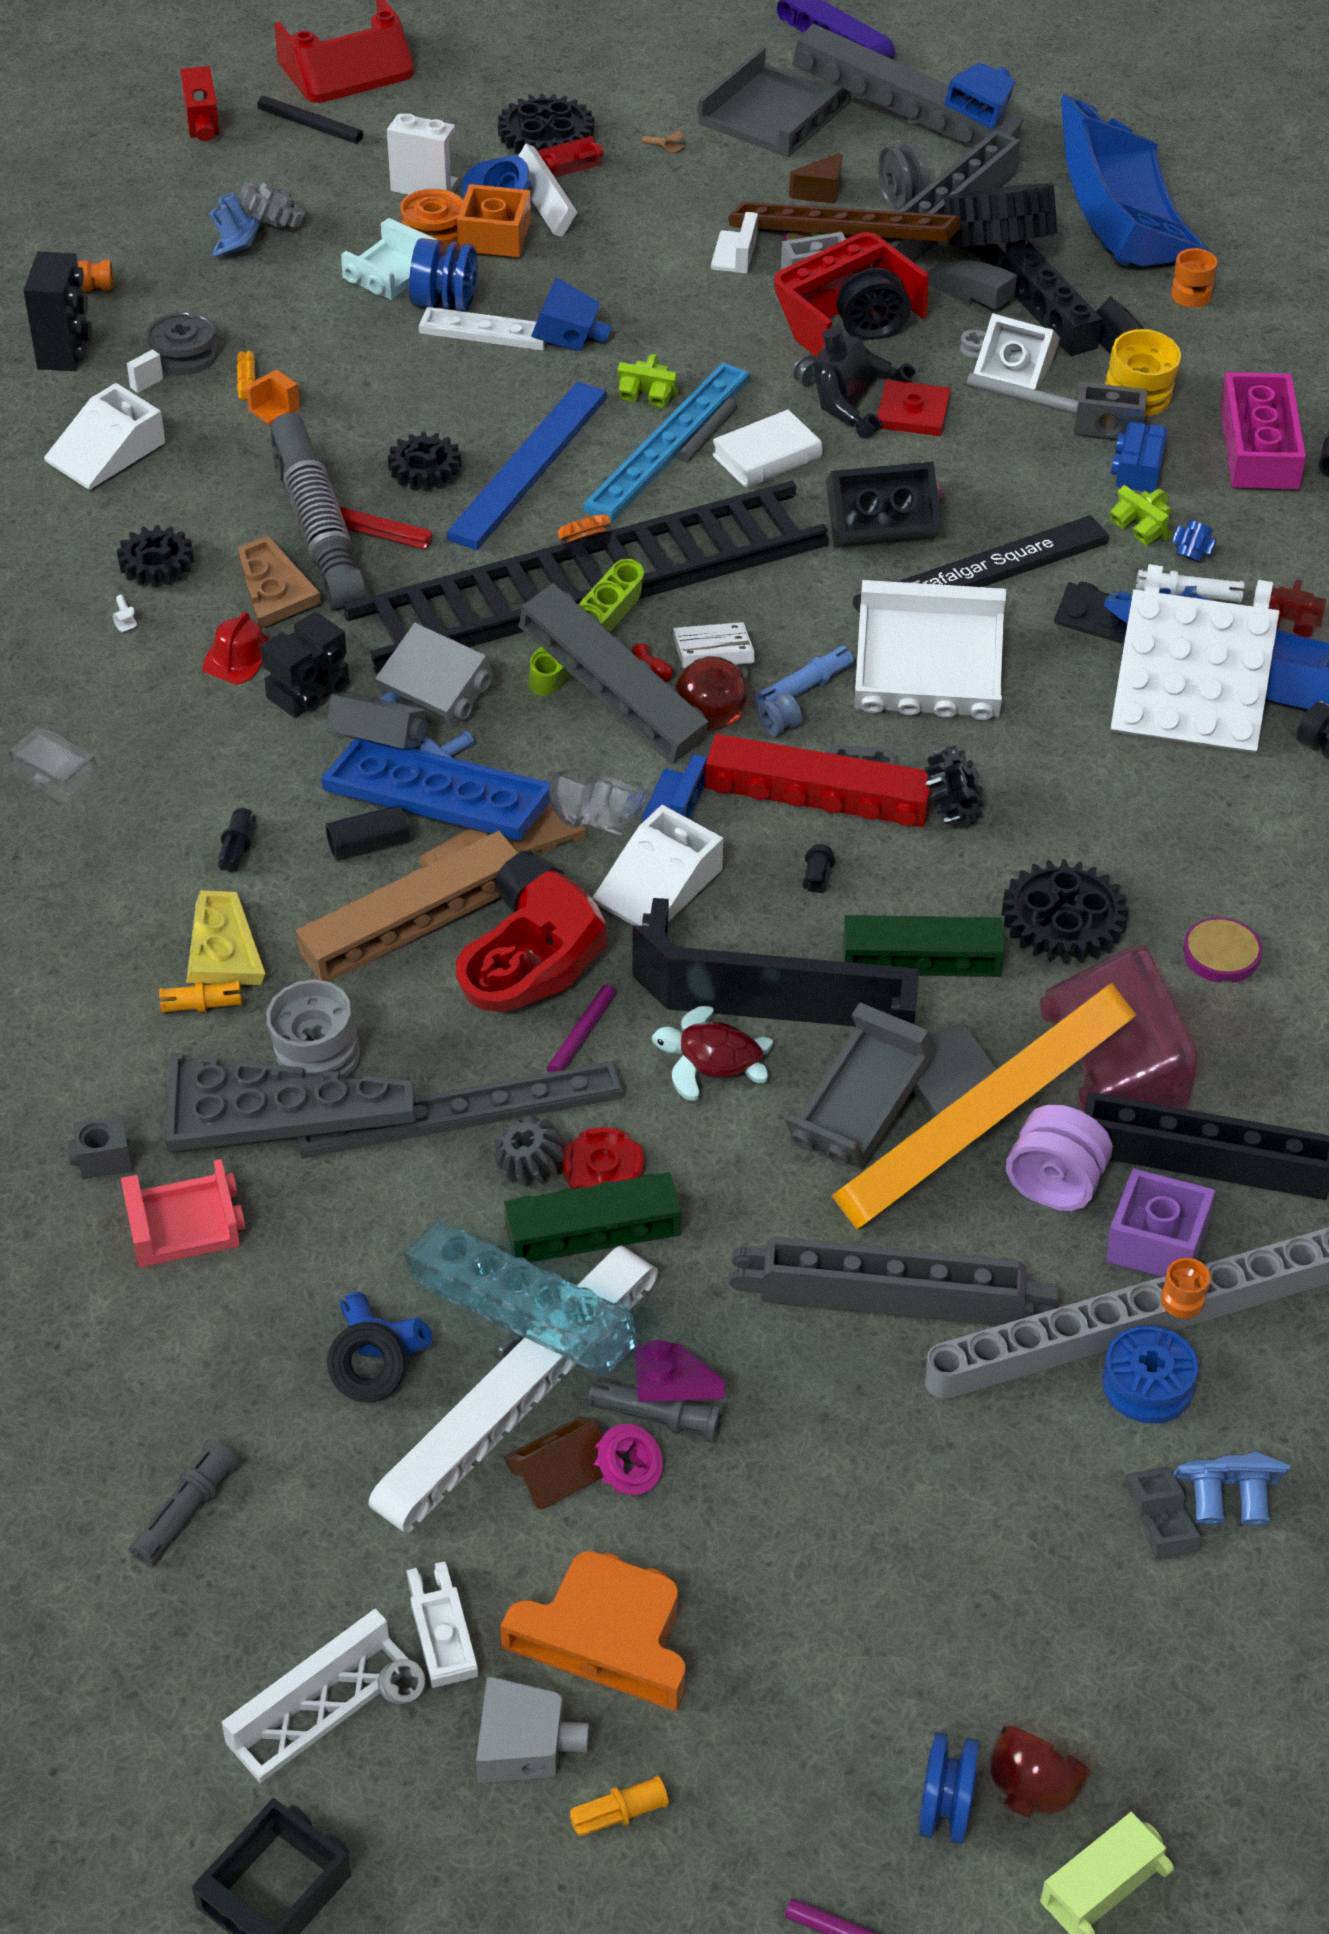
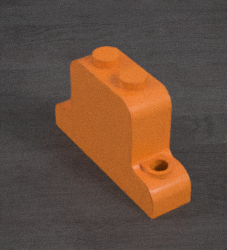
M582 1552L572 1560L560 1588L550 1604L543 1605L529 1600L516 1602L510 1606L500 1625L501 1648L676 1712L684 1696L685 1663L677 1653L664 1648L677 1619L678 1590L676 1584L657 1569H643L628 1564L620 1557L611 1553Z

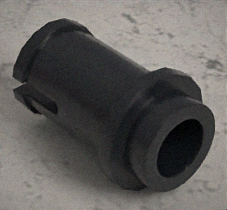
M816 844L806 852L805 861L807 869L802 885L804 889L808 888L807 891L823 893L827 889L829 870L834 866L836 860L832 849L827 845Z

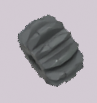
M532 1113L526 1122L516 1117L513 1127L502 1126L503 1137L494 1140L496 1152L493 1155L499 1169H502L503 1174L512 1183L518 1180L520 1184L527 1188L533 1179H536L537 1182L543 1185V1179L547 1173L557 1175L555 1164L565 1161L562 1150L565 1145L560 1132H557L551 1121L547 1118L540 1120Z

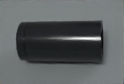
M400 805L325 824L328 844L335 860L409 842L408 825Z

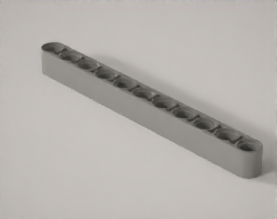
M1329 1227L1204 1264L1211 1276L1210 1284L1206 1292L1204 1308L1199 1315L1193 1318H1177L1163 1308L1161 1295L1166 1277L1163 1276L939 1343L928 1352L924 1378L925 1387L935 1397L943 1399L953 1398L1108 1350L1111 1341L1122 1331L1137 1326H1158L1174 1331L1329 1284Z

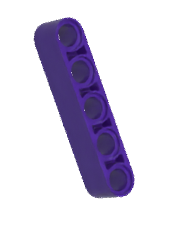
M779 0L776 8L779 18L782 21H788L787 24L801 32H805L812 24H815L890 59H893L895 56L894 45L887 36L823 0Z

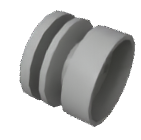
M322 980L298 981L283 988L272 998L266 1011L270 1039L274 1045L277 1065L304 1068L306 1074L323 1075L325 1070L340 1072L341 1078L348 1077L355 1070L361 1057L360 1042L356 1026L354 1025L351 1003L343 989L331 982Z

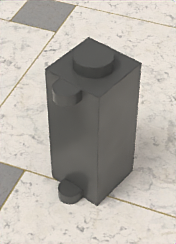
M348 691L331 694L326 730L406 749L421 746V742L428 731L429 722L425 720V709Z

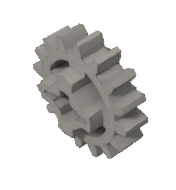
M245 182L238 199L242 200V204L249 206L248 209L253 211L252 216L278 228H282L286 224L292 228L295 226L300 227L306 212L302 209L301 205L295 203V200L291 198L292 194L290 192L273 186L268 182H262L259 185L253 182Z

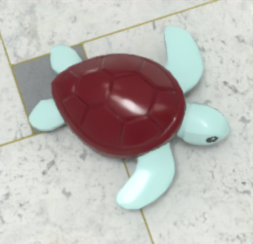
M700 1006L687 1013L681 1021L682 1032L672 1027H662L652 1036L653 1043L659 1049L667 1053L683 1054L672 1070V1081L677 1092L683 1098L691 1101L698 1100L699 1089L695 1079L698 1071L704 1075L717 1078L731 1077L745 1072L747 1077L753 1082L765 1083L768 1077L765 1065L759 1062L763 1055H766L772 1048L773 1040L767 1037H759L753 1040L749 1035L731 1025L720 1022H708L713 1015V1008L708 1006Z

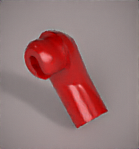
M639 643L633 646L632 653L639 660L647 662L658 677L664 682H668L671 679L673 668L670 664L661 658L651 657L649 647L646 644Z

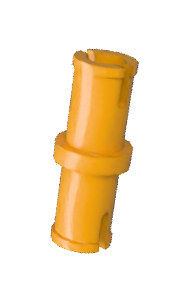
M240 980L206 985L200 982L195 983V986L160 988L159 998L161 1000L176 999L174 1001L160 1002L161 1013L166 1014L167 1012L196 1009L198 1013H205L207 1008L242 1006V996L240 994L225 995L241 992Z

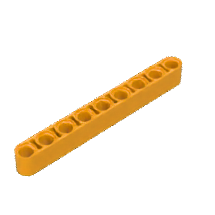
M1111 982L835 1192L831 1197L855 1229H859L1128 1023L1137 1014Z

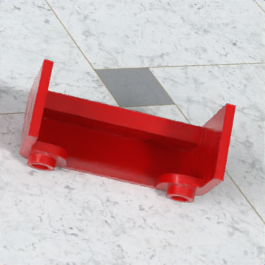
M376 0L377 13L371 18V29L321 41L310 31H299L295 35H290L280 22L274 23L278 63L308 101L323 103L406 81L413 77L414 64L400 17L386 0Z
M863 232L778 271L774 276V290L794 339L817 357L825 346L823 332L832 328V321L829 318L838 314L836 306L838 293L844 283L852 276L872 268H882L894 272L902 280L905 291L910 298L911 311L920 318H924L927 316L929 274L878 235Z

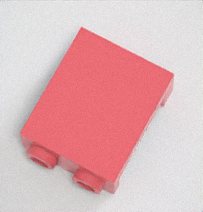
M222 1159L213 1160L215 1169L213 1175L140 1190L138 1175L121 1178L139 1268L240 1246L238 1231L245 1229L244 1217L240 1204L232 1206L231 1198L238 1197L233 1172L225 1174Z

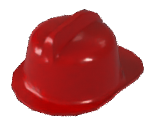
M242 612L239 618L223 621L218 626L215 632L214 643L204 659L203 672L235 685L242 684L255 676L262 665L260 645L270 639L262 634L260 626L251 620L248 612Z

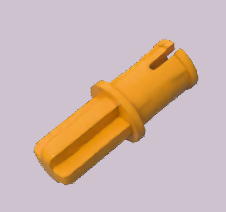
M658 1775L653 1777V1779L620 1791L617 1787L611 1788L609 1795L572 1808L570 1810L572 1827L578 1836H585L620 1822L624 1827L629 1825V1819L661 1807H667L669 1804L667 1792Z

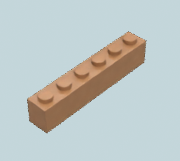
M500 831L480 838L474 843L444 856L440 860L413 871L407 876L385 887L378 888L374 892L295 930L300 954L319 980L328 982L355 970L499 898L500 896L495 890L497 874L505 862L518 853Z

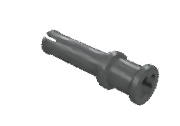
M598 1378L593 1380L592 1384L594 1386H590L588 1406L605 1408L666 1424L667 1429H670L673 1433L679 1434L683 1430L706 1436L708 1442L715 1443L723 1425L725 1405L716 1402L714 1406L691 1400L638 1402L636 1388L610 1383Z
M210 1439L202 1446L203 1453L190 1469H184L179 1475V1486L173 1495L165 1502L141 1535L128 1548V1551L133 1553V1558L148 1567H152L162 1554V1551L181 1530L201 1503H206L214 1498L216 1495L215 1488L228 1471L233 1472L239 1466L237 1457L225 1445Z

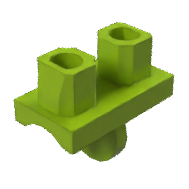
M650 354L647 362L637 361L636 365L619 363L617 373L620 400L636 402L639 392L644 391L649 392L648 401L650 405L666 408L671 397H677L679 393L677 372L669 371V366L659 365V356L657 354Z
M1125 485L1117 491L1119 502L1109 512L1113 523L1125 529L1133 520L1139 522L1132 529L1136 539L1146 546L1158 537L1166 541L1173 536L1172 532L1168 530L1171 507L1167 505V492L1157 489L1151 494L1144 491L1141 495H1138Z

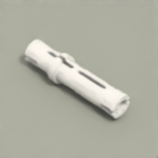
M1138 570L1136 590H1145L1147 571ZM1170 571L1169 574L1162 573L1160 588L1171 589V594H1181L1185 590V586L1197 585L1196 592L1210 600L1235 602L1237 604L1242 602L1244 591L1241 590L1244 589V581L1237 582L1178 575V571Z

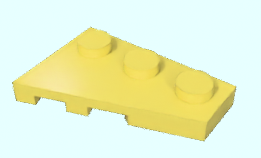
M200 890L195 906L186 983L203 982L206 984H216L240 980L241 985H261L265 971L237 892Z

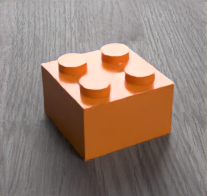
M469 184L457 217V235L460 247L462 248L467 243L473 244L476 247L477 253L520 257L531 223L530 190Z

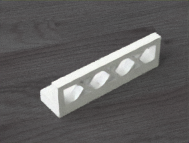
M375 1608L222 1721L226 1744L259 1783H262L380 1694L378 1689L379 1674L365 1673L366 1660L381 1649L393 1661L408 1659L389 1638L387 1620ZM359 1666L358 1673L351 1672ZM398 1668L400 1674L391 1676V1684L404 1676L403 1669ZM338 1681L357 1683L355 1696L347 1702L327 1701L329 1688ZM363 1683H371L362 1690ZM321 1695L320 1701H313L315 1698ZM299 1710L319 1711L317 1724L308 1731L289 1730L290 1717ZM325 1711L332 1712L325 1717ZM283 1723L282 1730L275 1729ZM260 1739L280 1740L278 1754L262 1766L247 1750ZM287 1740H294V1742L286 1747Z

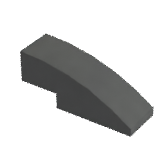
M949 261L939 263L927 272L929 274L930 286L969 306L975 301H979L996 310L1015 296L1017 275L990 264L975 261Z

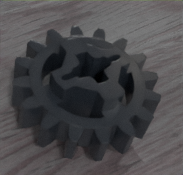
M422 432L420 436L409 434L408 441L398 439L397 446L390 447L388 467L391 470L392 479L398 478L399 485L410 483V489L412 490L420 485L424 491H428L429 485H434L439 489L441 488V482L444 481L451 484L453 482L452 476H459L460 474L459 468L462 466L461 452H459L458 444H451V438L449 437L440 440L439 433H435L432 437H427L426 432Z
M156 525L153 531H148L146 527H142L140 534L130 532V540H121V548L117 549L120 572L126 573L128 581L137 578V583L140 586L146 581L151 582L152 587H156L159 581L170 585L171 578L183 579L182 572H190L191 563H194L191 539H185L183 531L174 534V528L171 526L165 531L161 530L160 525Z
M955 745L933 751V755L927 758L930 766L925 768V772L928 775L926 786L931 788L932 793L929 798L936 808L937 814L943 813L944 823H951L953 828H962L977 823V818L982 817L979 807L984 806L982 800L983 788L978 784L980 776L972 760L966 761L965 751L958 752Z

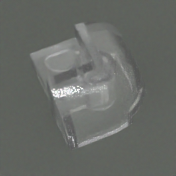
M566 769L552 773L549 787L552 808L560 820L572 828L590 824L622 837L641 813L648 793L647 789L603 773L600 778L592 776L582 777L580 776L581 771L578 769Z

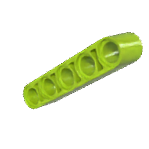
M633 559L619 560L578 604L585 612L594 615L601 623V626L609 633L640 598L644 576L642 565ZM540 646L530 659L528 687L534 694L550 695L555 693L572 676L571 673Z

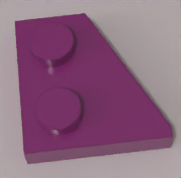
M653 1340L646 1344L635 1345L638 1402L724 1399V1380L679 1343Z

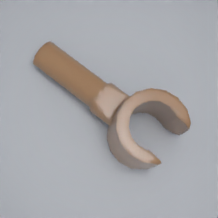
M675 131L666 138L643 136L642 143L660 145L670 153H677L685 147V145H680L677 142L684 137V134L680 131Z

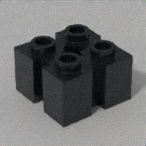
M317 611L295 623L294 632L290 635L281 632L260 645L263 668L271 673L264 678L266 697L295 719L306 711L314 710L320 703L323 695L330 697L331 694L340 693L350 684L348 664L343 661L347 653L345 631Z

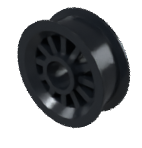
M882 268L867 269L852 276L840 289L836 301L837 311L843 320L845 330L851 337H858L862 341L893 336L903 328L911 313V301L905 291L902 280L894 272Z

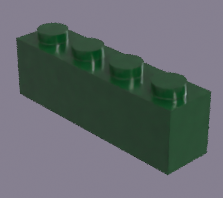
M845 915L843 931L844 962L919 969V976L1001 977L1004 958L1001 918Z
M670 1172L656 1175L647 1174L639 1178L616 1182L607 1181L594 1186L563 1189L554 1193L522 1196L515 1200L504 1201L505 1226L515 1265L681 1235L682 1211Z

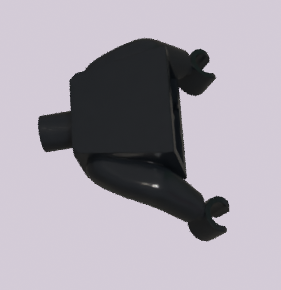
M829 328L822 334L825 346L815 358L813 364L821 409L849 426L856 425L857 434L861 438H868L880 428L882 422L876 415L871 413L862 419L859 416L860 412L855 406L876 378L875 376L885 379L887 376H890L891 380L911 383V377L916 373V370L908 363L902 364L898 369L891 367V362L870 352L863 345L860 338L843 337L841 328Z

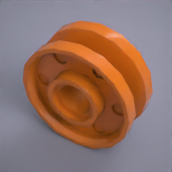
M443 189L415 191L407 195L401 202L402 224L437 240H441L444 247L449 246L452 242L458 241L457 217L463 200L457 194Z

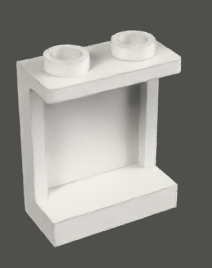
M398 114L387 128L391 191L408 195L423 189H443L453 193L458 188V178L451 176L449 140L455 132V125L444 123L437 119L430 120L415 117L412 114Z

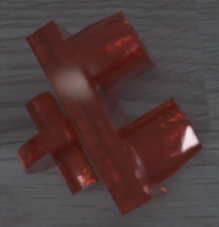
M1296 579L1293 589L1279 586V589L1272 587L1268 609L1279 610L1276 629L1279 628L1281 619L1295 621L1293 632L1298 636L1311 637L1315 628L1321 627L1327 599L1314 597V593L1301 591L1303 580Z

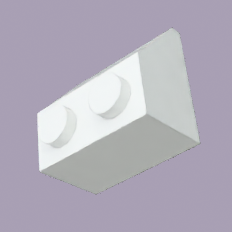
M992 313L974 374L1037 390L1051 367L1060 337L1052 329Z

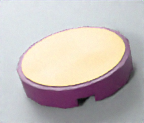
M1222 917L1208 918L1192 925L1186 933L1183 946L1184 959L1187 966L1197 975L1209 981L1221 983L1222 979H1232L1231 983L1240 982L1252 976L1259 967L1262 944L1258 935L1250 927L1237 920Z

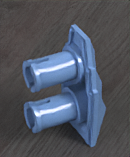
M234 191L219 198L217 202L221 205V210L218 206L208 214L221 234V238L213 250V257L234 254L251 247L259 227V220L252 216V214H246Z
M1254 1451L1247 1455H1225L1215 1460L1191 1461L1178 1466L1173 1472V1476L1176 1479L1190 1480V1483L1195 1485V1523L1209 1525L1224 1523L1222 1484H1236L1240 1486L1241 1524L1267 1525L1270 1522L1267 1485H1277L1290 1470V1465Z

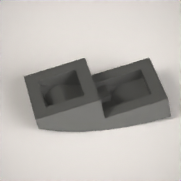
M1170 1467L1126 1474L1128 1490L1147 1541L1156 1559L1200 1551L1201 1536L1184 1508L1185 1493L1177 1479L1173 1476Z

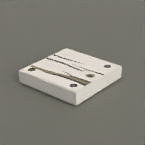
M744 622L673 628L674 642L684 669L751 664L754 662V649Z

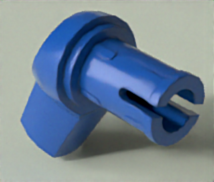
M353 1292L346 1295L345 1299L348 1305L346 1301L341 1300L340 1308L347 1320L348 1327L360 1322L381 1323L392 1329L401 1338L405 1345L407 1356L430 1347L432 1330L421 1319L416 1317L391 1323L380 1318H374L367 1297L361 1292ZM361 1345L355 1350L360 1355L383 1358L381 1352L372 1345Z

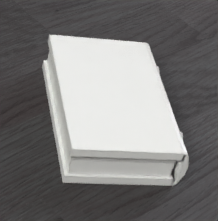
M789 410L713 439L715 444L713 457L745 488L820 459L822 456L821 440Z

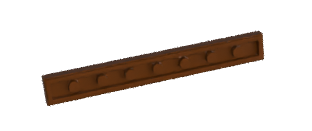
M742 202L728 216L729 224L733 227H742L745 212L758 213L757 228L830 234L842 232L845 235L869 232L879 237L945 242L961 228L960 216L756 202Z

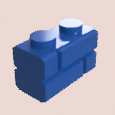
M1130 421L1127 425L1126 434L1119 433L1116 446L1117 454H1114L1111 474L1117 475V487L1121 488L1125 485L1133 490L1137 489L1147 492L1156 490L1168 431L1165 426L1150 424L1147 427L1145 423Z

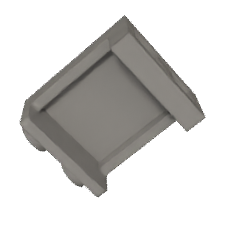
M414 622L375 680L383 696L391 692L396 693L399 697L401 696L443 716L447 725L454 729L462 720H465L470 715L473 703L479 694L489 687L493 672L486 655Z

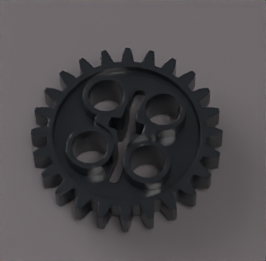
M540 94L539 98L535 99L533 96L528 95V101L519 98L517 99L518 105L509 103V109H502V115L498 116V136H500L501 143H506L507 149L514 148L515 154L521 153L525 144L534 146L538 152L541 149L589 136L594 138V117H592V111L586 110L585 104L578 105L577 99L568 102L567 96L556 99V94H552L550 98Z
M1063 859L1060 867H1055L1050 860H1047L1046 869H1042L1034 863L1032 864L1031 874L1020 870L1019 879L1011 878L1009 889L1004 891L1001 915L1004 916L1003 926L1010 928V938L1021 937L1020 948L1030 945L1034 946L1033 956H1037L1044 951L1047 952V960L1050 962L1054 959L1055 955H1061L1064 964L1068 963L1070 956H1075L1080 963H1084L1085 954L1088 953L1094 959H1098L1100 949L1110 953L1112 943H1120L1121 935L1125 933L1128 921L1129 907L1125 906L1127 897L1126 895L1119 894V884L1109 885V874L1097 877V867L1095 866L1088 871L1082 870V862H1078L1074 868L1068 866L1066 859Z

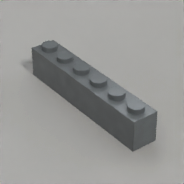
M552 583L522 605L519 628L666 760L674 764L703 742L708 724L704 714L697 707L691 706L685 701L674 686L665 683L658 677L647 662L639 660L631 653L621 639L612 636L603 628L594 615L588 614L576 604L574 598L568 592L562 591Z

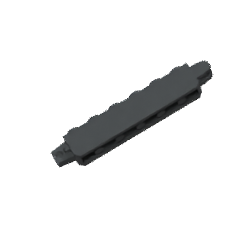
M774 1237L768 1240L767 1249L740 1247L733 1250L731 1261L738 1268L730 1272L728 1282L729 1286L736 1290L762 1293V1301L992 1325H1002L1022 1319V1317H1029L1056 1309L1058 1286L1036 1282L1034 1279L1027 1278V1267L1016 1260Z

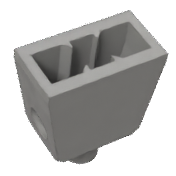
M487 1677L476 1756L477 1781L486 1783L556 1777L559 1751L587 1753L589 1723L562 1721L563 1700L562 1695L557 1692Z

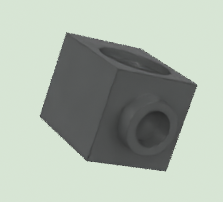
M123 1115L73 1123L75 1140L67 1141L71 1166L79 1165L82 1179L132 1171L128 1136Z

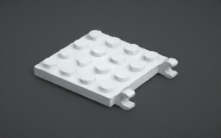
M1149 564L1145 590L1133 589L1110 732L1256 754L1279 610L1268 609L1273 582L1258 580L1253 607L1159 593L1163 566Z

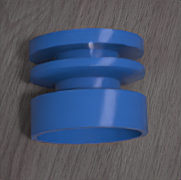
M418 239L413 250L410 266L409 292L411 303L414 306L435 308L442 295L445 309L452 310L456 304L458 311L468 312L478 281L476 247L473 244L465 243L461 248L458 242H452L445 256L444 245L441 240Z

